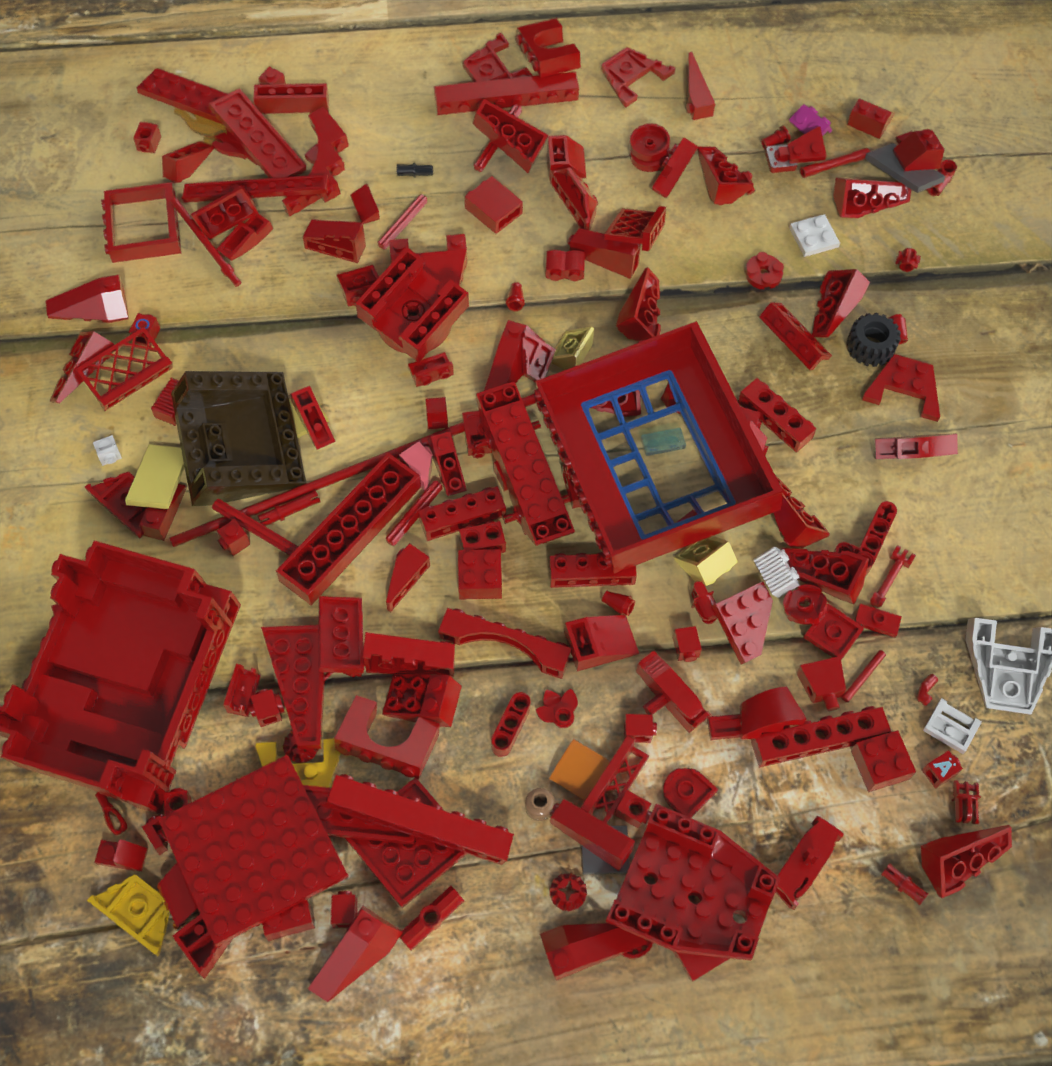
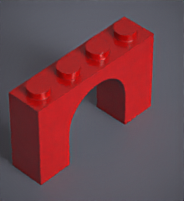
M557 18L517 27L516 43L518 46L520 45L522 53L526 54L528 62L532 64L534 72H537L540 78L581 68L580 51L574 43L556 48H544L563 42V27Z
M356 695L334 738L335 750L342 755L357 757L365 763L371 762L380 765L385 770H394L406 777L420 779L439 737L440 723L418 717L409 738L405 742L393 747L381 746L372 741L368 735V731L377 715V702Z

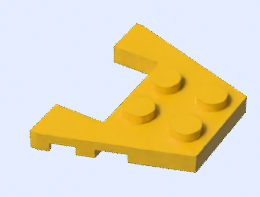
M323 739V762L293 764L303 785L331 787L332 778L341 754L335 750V739ZM276 742L255 743L262 767L277 760Z

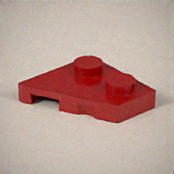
M821 126L816 127L787 145L789 164L825 161L827 158Z

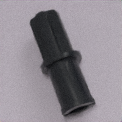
M416 163L409 165L397 164V176H413L416 178V176H432L434 173L432 165H416Z

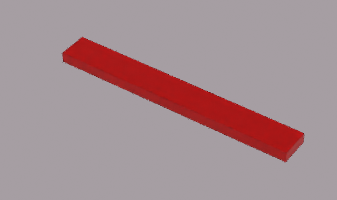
M325 174L190 183L184 185L182 200L184 203L215 201L240 186L245 187L251 198L327 194L329 176Z

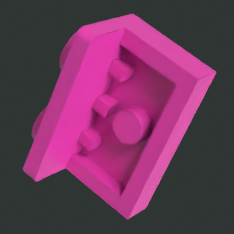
M803 104L789 119V122L803 134L821 126L822 136L826 132H832L831 122L824 116L822 118L817 115L818 111L811 105L807 107Z

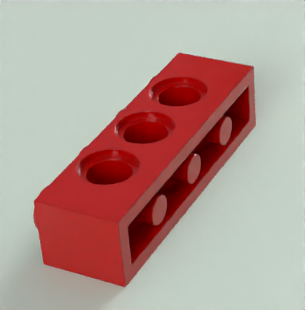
M756 378L740 392L738 403L744 408L761 412L759 420L796 453L813 439L817 429L813 423L801 416L798 410L787 404L780 395L774 393L765 382Z

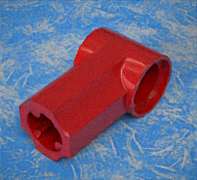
M944 160L941 163V167L937 171L945 176V180L938 185L926 189L928 194L933 197L940 196L947 184L952 181L957 170V164L954 161Z

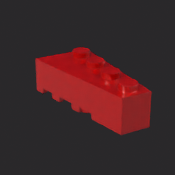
M486 99L482 101L476 111L472 123L527 173L533 167L549 136Z
M365 632L363 660L366 673L450 675L454 677L455 644L447 641L436 642Z

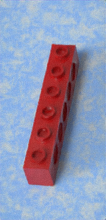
M874 706L863 708L861 712L847 711L839 717L833 718L831 715L822 717L817 722L807 720L803 725L795 727L785 725L781 732H762L759 739H753L751 744L758 766L761 768L852 747L857 742L892 731L883 707L875 708ZM858 722H863L867 729L861 728ZM837 727L844 728L846 734L840 733L837 730ZM815 732H822L825 738L817 737ZM794 737H801L804 743H797ZM773 741L780 742L783 748H776L773 745Z

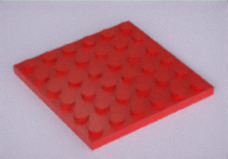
M288 754L158 819L216 947L349 877Z

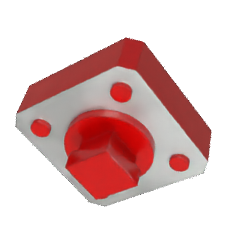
M787 145L768 146L766 148L765 156L770 172L779 173L795 171L797 169L798 163L789 164Z

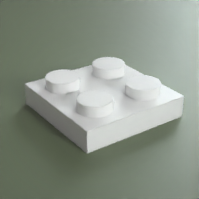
M825 214L790 224L789 229L804 257L839 247L840 242Z

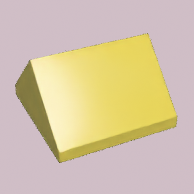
M591 326L565 331L555 348L556 351L551 363L565 370L580 365L593 345L594 328Z

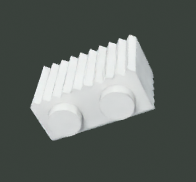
M774 546L753 559L772 595L780 598L800 585L797 581L800 577L794 567H789L787 563L789 557L786 552Z

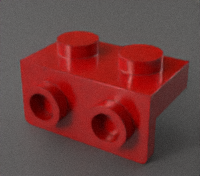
M445 352L422 359L419 363L416 361L408 364V369L416 387L426 386L431 382L447 379L454 375L453 363L449 362Z

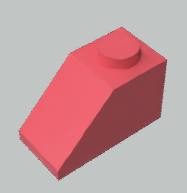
M417 442L399 454L402 463L420 475L421 489L425 492L430 484L433 454L427 446L424 447L420 442Z

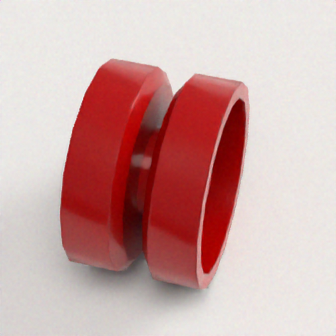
M657 124L641 125L630 135V160L638 170L644 172L661 170L663 168L661 165L666 157H670V135L663 126Z

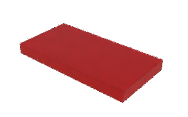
M319 596V672L364 673L362 598Z

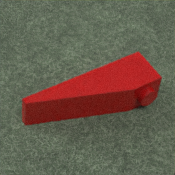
M689 52L687 60V113L691 115L693 121L713 117L715 101L693 52Z

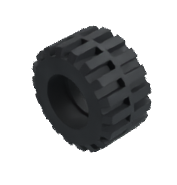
M879 313L861 315L858 320L854 321L847 338L848 353H851V357L853 359L856 358L858 363H865V366H869V364L873 367H877L878 364L880 366L885 365V362H889L894 356L901 339V332L897 330L898 325L893 324L894 320L891 318L887 319L884 314L882 316ZM867 337L876 338L881 343L872 342Z

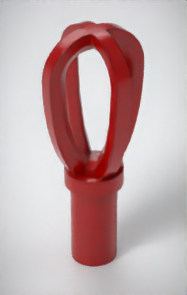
M97 792L95 797L102 807L107 827L114 835L122 834L128 827L126 821L114 808L113 804L109 802L107 796ZM110 811L117 816L121 823V828L118 830L114 828L111 822Z

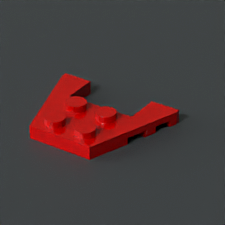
M501 32L496 35L493 41H488L482 50H477L463 61V68L473 82L533 76L527 67L513 73L507 70L496 54L509 48V42Z
M629 47L624 48L601 64L602 72L625 108L634 103L638 97L628 86L650 71L665 81L675 74L676 70L671 65L669 67L662 65V61L657 59L655 61L647 58V55Z
M894 354L864 393L862 400L880 405L884 389L924 400L920 417L938 422L941 415L933 365Z

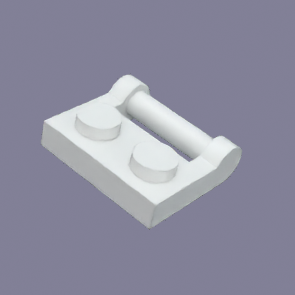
M941 698L923 731L964 754L982 721L977 718L972 719L948 705L947 701ZM942 711L967 725L969 730L942 715Z

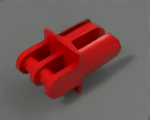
M697 581L694 583L691 592L693 598L692 608L695 607L704 623L713 624L717 620V616L712 608L716 604L713 598L714 591L708 593L703 582Z
M957 780L954 781L952 801L955 802V823L962 821L968 824L971 821L972 824L979 825L978 800L981 796L979 795L978 783L969 784L967 781L964 783H959Z

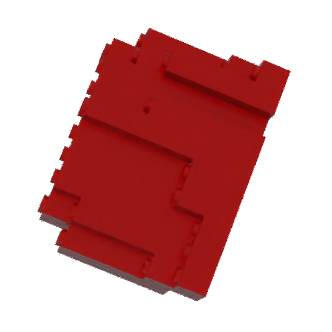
M94 540L91 547L86 551L85 561L59 554L58 559L52 565L51 575L57 580V583L51 588L50 598L58 605V609L50 619L48 632L40 642V650L37 657L31 663V671L28 678L23 681L22 689L12 684L10 690L4 696L3 706H0V736L8 738L2 745L0 757L18 767L95 790L104 796L127 802L134 807L160 815L164 805L163 793L169 792L176 774V770L171 767L178 747L185 749L241 604L232 591L206 584L199 573L193 568Z

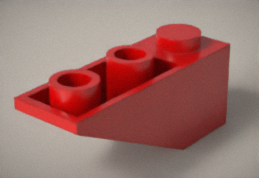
M451 432L427 438L433 454V461L447 497L467 491Z

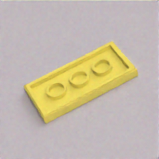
M148 445L125 499L126 505L169 509L185 468L180 447Z

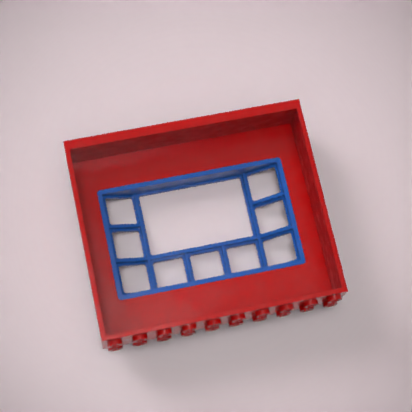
M697 321L535 381L537 389L534 390V394L537 399L536 404L539 412L543 413L545 426L547 429H550L553 444L557 445V452L561 462H564L566 466L565 471L568 479H572L574 493L576 497L579 496L580 506L583 513L587 514L590 530L595 532V540L599 550L602 549L604 562L607 568L611 567L614 574L781 510L783 490ZM666 379L676 404L654 412L646 387ZM639 390L648 415L627 423L617 398ZM611 401L619 426L598 433L589 408ZM680 412L711 475L714 485L663 503L629 430L672 413ZM623 433L632 452L610 460L601 440ZM635 459L644 479L622 487L613 467ZM647 486L656 503V507L634 514L626 494ZM719 492L727 504L704 512L696 499ZM690 503L697 515L674 523L667 510ZM661 514L668 526L644 534L638 521Z

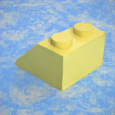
M713 536L687 546L673 557L695 582L701 581L705 586L713 584L719 576L730 571L732 566L738 563L729 542Z

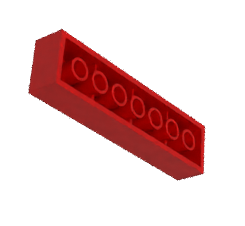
M387 453L276 570L279 582L309 605H312L421 488L420 475L390 453Z

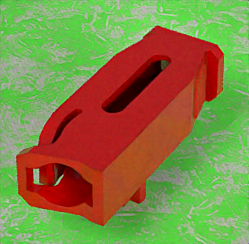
M652 651L638 663L636 673L655 695L654 698L643 705L646 714L653 715L665 706L688 733L692 732L711 715L709 711L703 708L701 701L655 651Z
M816 816L811 823L813 827L804 834L777 875L780 877V881L775 893L792 910H795L799 902L797 900L810 888L831 856L836 845L835 843L839 842L844 835L842 831L820 816ZM802 883H803L804 885H803L802 889H801L800 891H798V892L795 894V896H794V893L799 889V887H800V886L802 885Z

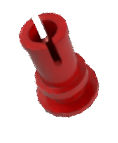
M782 125L780 126V131L775 130L773 134L762 138V147L766 150L768 146H774L778 143L782 144L784 141L789 143L790 134L787 128Z

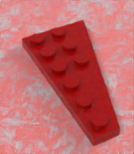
M318 625L261 627L299 750L321 749L325 672H319Z

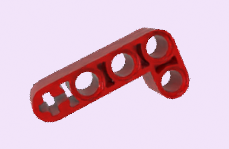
M884 501L879 505L860 547L847 542H841L836 546L834 552L850 551L868 558L869 562L866 575H868L897 514L895 504ZM883 514L887 515L886 519L882 518Z

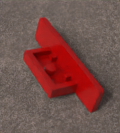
M685 137L682 138L679 145L674 144L669 152L672 156L671 158L667 156L661 166L664 169L652 186V190L667 198L698 149V146Z

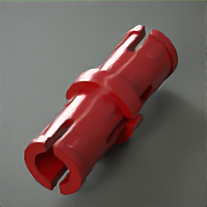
M889 864L881 874L898 887L900 893L903 891L918 903L919 906L929 894L912 882L910 876L906 877L893 867L892 864Z

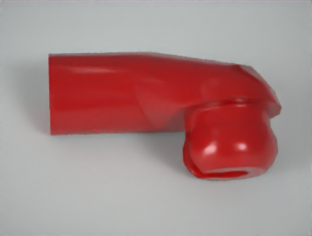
M928 675L920 684L916 698L924 706H927L932 700V696L927 693L938 682L936 675Z

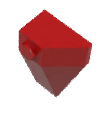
M698 146L697 150L708 193L714 204H732L753 188L754 184L746 172L741 173L735 163H729L727 161L728 157L716 147Z
M836 177L833 197L839 217L860 218L870 213H876L886 208L910 202L912 189L901 182Z
M649 267L644 269L617 319L616 327L627 339L644 341L660 335L661 325L657 320V316L660 315V309L657 308V300L660 299L659 279Z
M857 269L828 270L820 287L822 296L821 300L817 303L819 312L815 316L812 335L815 338H829L862 300L870 282Z
M119 274L95 279L45 300L47 317L50 319L72 320L73 318H78L90 322L92 319L102 320L103 323L129 319L124 287Z
M508 320L501 336L484 391L514 381L517 383L523 376L522 332L527 331L543 342L545 341L527 325Z
M94 331L80 332L69 353L72 358L63 367L65 375L58 380L50 402L60 404L83 382L76 372V368L109 349L114 343ZM110 357L103 358L101 365L106 361V359L108 360ZM89 367L82 372L86 377H89L96 369Z
M776 476L783 490L781 510L774 512L779 531L784 536L783 540L791 547L804 548L827 538L830 533L815 515L811 517L804 510L805 505L795 497L790 496L792 491Z
M782 548L789 557L787 561L789 567H794L800 577L798 580L817 586L822 592L837 599L855 604L864 585L869 562L868 558L850 551L829 552V550L808 551L807 549Z
M1004 825L938 838L922 845V868L938 896L944 898L960 891L966 886L964 882L972 875L977 877L981 873L980 869L985 864L995 862L1012 847V827Z
M362 905L313 979L308 990L329 1002L389 954L403 931Z
M610 923L561 925L540 934L545 953L556 980L646 945L644 938Z

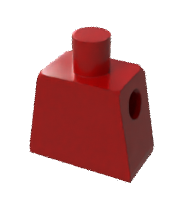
M838 656L800 665L796 673L811 702L818 703L824 701L828 712L839 709L840 706L837 698L842 697L846 691L841 657Z

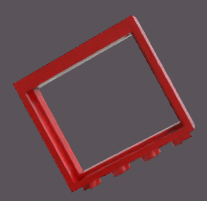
M172 182L104 191V199H101L102 208L105 211V214H102L104 225H106L103 233L105 240H107L104 248L105 253L110 255L112 263L181 254L178 214L170 202L172 198L176 197ZM166 199L169 238L115 245L113 205Z

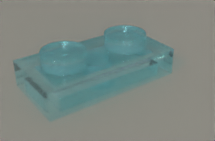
M681 428L641 435L646 456L681 450L686 447Z

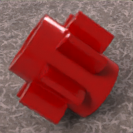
M905 248L903 251H899L895 264H900L899 268L902 271L910 272L914 268H918L921 256L917 255L915 249Z

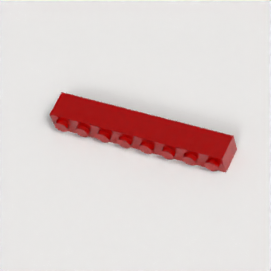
M566 72L542 78L538 75L434 86L437 115L477 111L484 99L500 108H512L515 104L518 106L578 101L579 84L576 72Z
M346 774L335 775L324 806L326 808L499 865H503L508 859L514 834L508 832L509 829L503 826L492 827L486 825L487 822L482 819L474 818L471 820L465 818V815L461 812L452 811L450 813L442 810L443 807L437 804L426 805L420 803L421 800L416 797L408 796L405 798L399 796V793L394 790L385 789L384 791L376 788V785L373 783L354 781L352 776Z

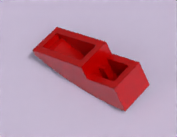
M258 213L250 217L245 224L240 222L216 250L232 261L254 248L274 228L269 220Z

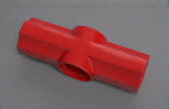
M450 885L430 905L425 906L420 911V914L402 930L403 933L399 938L412 951L432 931L437 930L442 925V922L465 902L464 899ZM432 912L437 914V920L434 923L429 924L425 922L427 914Z

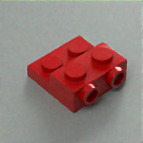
M374 265L336 275L348 307L356 306L355 303L379 278Z
M479 410L463 412L462 417L468 456L473 455V458H482L485 454L492 453L487 446L475 449L473 441L484 438Z

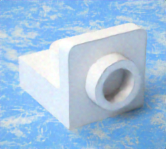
M113 435L93 442L102 466L122 459Z

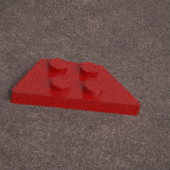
M128 471L119 474L117 477L103 479V483L85 486L86 491L135 536L139 539L142 538L143 532L139 524L147 507L126 505L125 501L135 476Z

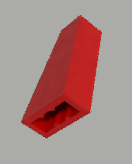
M578 228L575 235L572 234L569 238L568 245H570V251L585 252L586 261L631 279L639 266L642 244L604 240V233Z
M565 799L560 804L556 803L550 813V824L617 871H620L633 851L635 841Z

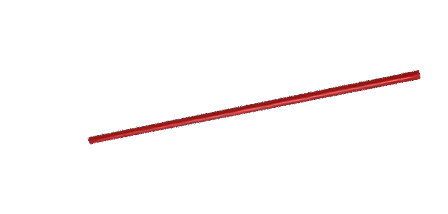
M535 394L522 398L525 408L536 404ZM460 422L239 511L249 517L274 508V506L309 494L314 490L322 489L372 469L387 453H390L395 458H400L399 454L417 442H420L424 447L429 446L427 438L449 431L452 437L465 432L464 424ZM223 516L169 537L172 546L175 547L216 531L231 520Z

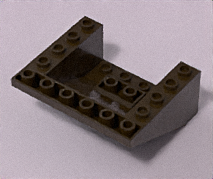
M184 372L171 392L192 506H211L217 499L231 502L289 490L306 484L283 372Z

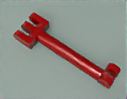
M899 545L896 546L890 557L895 563L878 592H874L870 599L871 605L875 608L882 607L886 600L885 595L902 566L909 569L916 557L912 553L909 559L905 558L908 553L906 549L902 555L898 554L901 549Z

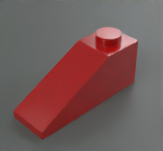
M198 141L163 155V177L171 180L173 183H180L182 180L189 178L214 150V146Z
M310 385L289 395L291 402L316 450L336 442Z
M178 484L169 509L146 508L139 524L144 536L165 541L187 489L186 485Z
M410 543L406 548L400 549L396 555L386 599L389 612H392L430 567V557Z

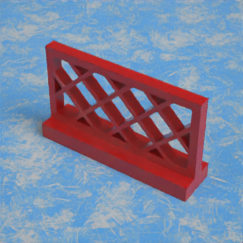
M659 206L656 212L622 208L604 234V240L642 244V251H650L665 226L666 207Z
M142 327L76 368V372L99 401L103 410L107 411L171 370L172 361L169 357H166L146 328ZM144 334L148 340L147 347L136 345V338ZM122 346L131 347L130 357L118 355L119 348ZM134 348L146 350L144 360L132 358ZM148 351L157 352L161 358L155 362L147 361ZM105 357L114 358L113 368L101 366L102 359ZM117 359L129 361L127 370L115 368ZM131 362L143 363L142 370L138 373L130 371ZM89 367L97 369L95 379L86 377L82 371ZM100 369L112 371L110 381L98 379ZM114 372L126 374L125 381L122 383L113 382ZM97 383L109 385L108 392L100 396L96 391Z

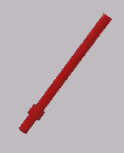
M176 197L170 200L171 204L220 266V271L223 275L228 277L235 287L240 286L242 282L234 273L233 267L226 263Z

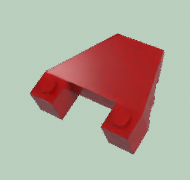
M465 234L446 235L447 251L416 253L425 260L426 264L423 266V270L445 285L451 279L459 286L461 285L467 266ZM408 238L389 240L391 263L406 247L409 248Z

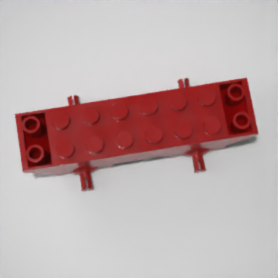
M515 381L476 393L484 438L473 441L475 449L487 446L491 450L510 492L513 513L502 516L504 524L516 520L521 525L524 535H527L535 546L575 533L564 505L571 502L569 494L560 495L535 433L536 429H541V424H539V420L531 423Z

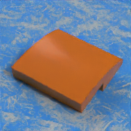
M573 739L549 779L586 800L609 765L610 760Z

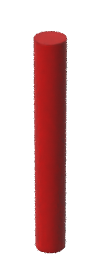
M879 650L843 694L841 697L843 701L849 703L885 658L886 654L884 651Z

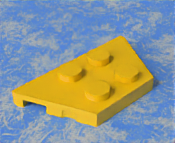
M135 874L125 879L121 884H115L107 888V891L87 899L90 904L157 957L159 956L170 911L166 910L164 898L154 888Z

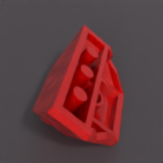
M571 168L552 170L550 173V184L579 227L591 230L598 206L597 198L590 193L587 183L583 182L579 175Z

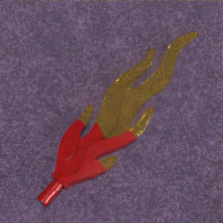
M174 109V113L181 116L192 131L205 136L203 138L204 142L213 145L216 151L227 156L243 158L244 160L247 158L255 165H258L224 125L193 114L197 119L195 121L183 110Z

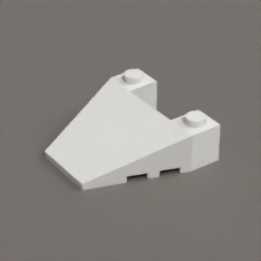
M981 618L968 619L966 644L985 707L1031 715L1043 691L1042 688L1045 681L1052 672V629L1044 627L1033 628L1031 648L994 643L997 621Z

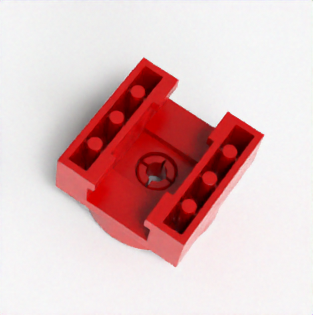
M406 247L355 304L358 318L376 330L389 347L409 355L419 363L429 351L440 346L448 337L452 325L469 307V292L451 279L445 285L423 270V266L426 264L425 260ZM412 313L418 314L416 316H409Z

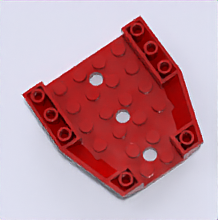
M655 804L644 835L617 898L612 904L606 922L674 952L752 961L759 941V935L778 887L780 877L721 830ZM651 876L656 880V883L650 885L645 882L644 877ZM688 896H697L700 899V903L694 904L690 902ZM739 914L743 916L745 922L737 923L733 919V915Z

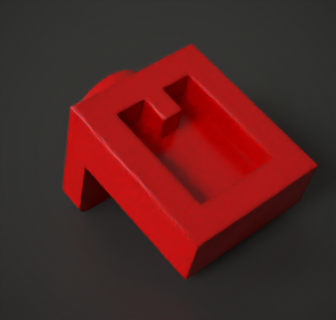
M163 814L149 818L146 824L142 826L159 856L168 851L164 845L167 839L161 831L162 827L158 820L164 816Z

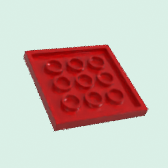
M417 778L412 779L397 791L400 795L420 796V803L439 805ZM415 837L414 844L345 838L401 908H404L467 855L466 853Z

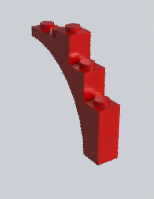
M324 106L308 115L311 127L318 138L316 161L308 176L328 174L327 194L286 197L282 200V203L289 217L321 198L326 203L341 194L334 176L339 175L345 170L342 158L338 153L349 147V143L344 131Z

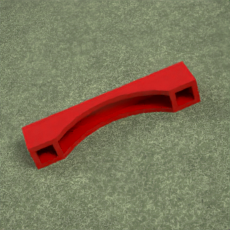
M447 608L438 630L439 639L459 646L482 640L496 641L513 646L525 653L542 673L563 679L571 655V648L565 643H554L541 635L533 636L519 628L514 630L506 627L501 622L493 623L487 621L482 616H471L457 608Z

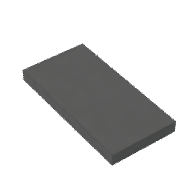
M894 143L866 153L865 159L916 193L938 185L945 180V176L935 169L904 171L893 153V148L897 146Z

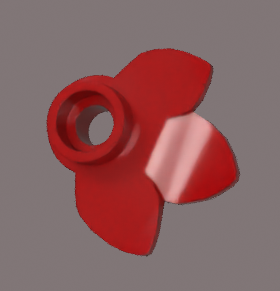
M569 689L561 697L551 690H546L543 698L544 706L536 709L538 717L546 723H554L559 728L570 727L575 718L573 712L578 706L575 692ZM565 715L567 720L561 721L559 717Z

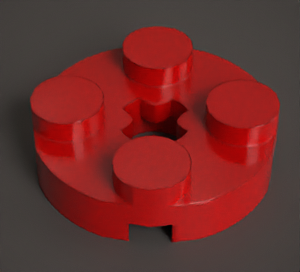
M759 252L756 256L750 258L746 264V279L749 284L758 289H764L765 287L774 288L782 280L784 264L765 252ZM761 270H767L768 273L762 274Z
M809 584L800 585L793 592L790 590L783 600L787 619L798 624H818L828 608L827 598L821 589ZM805 602H809V606L802 607L800 605L805 604Z

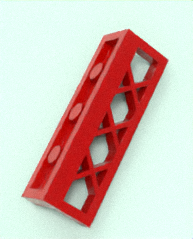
M771 302L759 316L809 370H813L821 360H829L832 357L827 349L782 303Z
M629 736L625 738L581 806L582 810L591 815L595 809L604 808L606 816L603 822L606 824L610 821L626 791L630 789L649 759L648 754L634 747L635 740ZM631 753L642 759L639 764L629 766L627 758ZM627 772L628 782L618 784L617 774ZM616 789L617 799L606 802L604 795L606 791Z

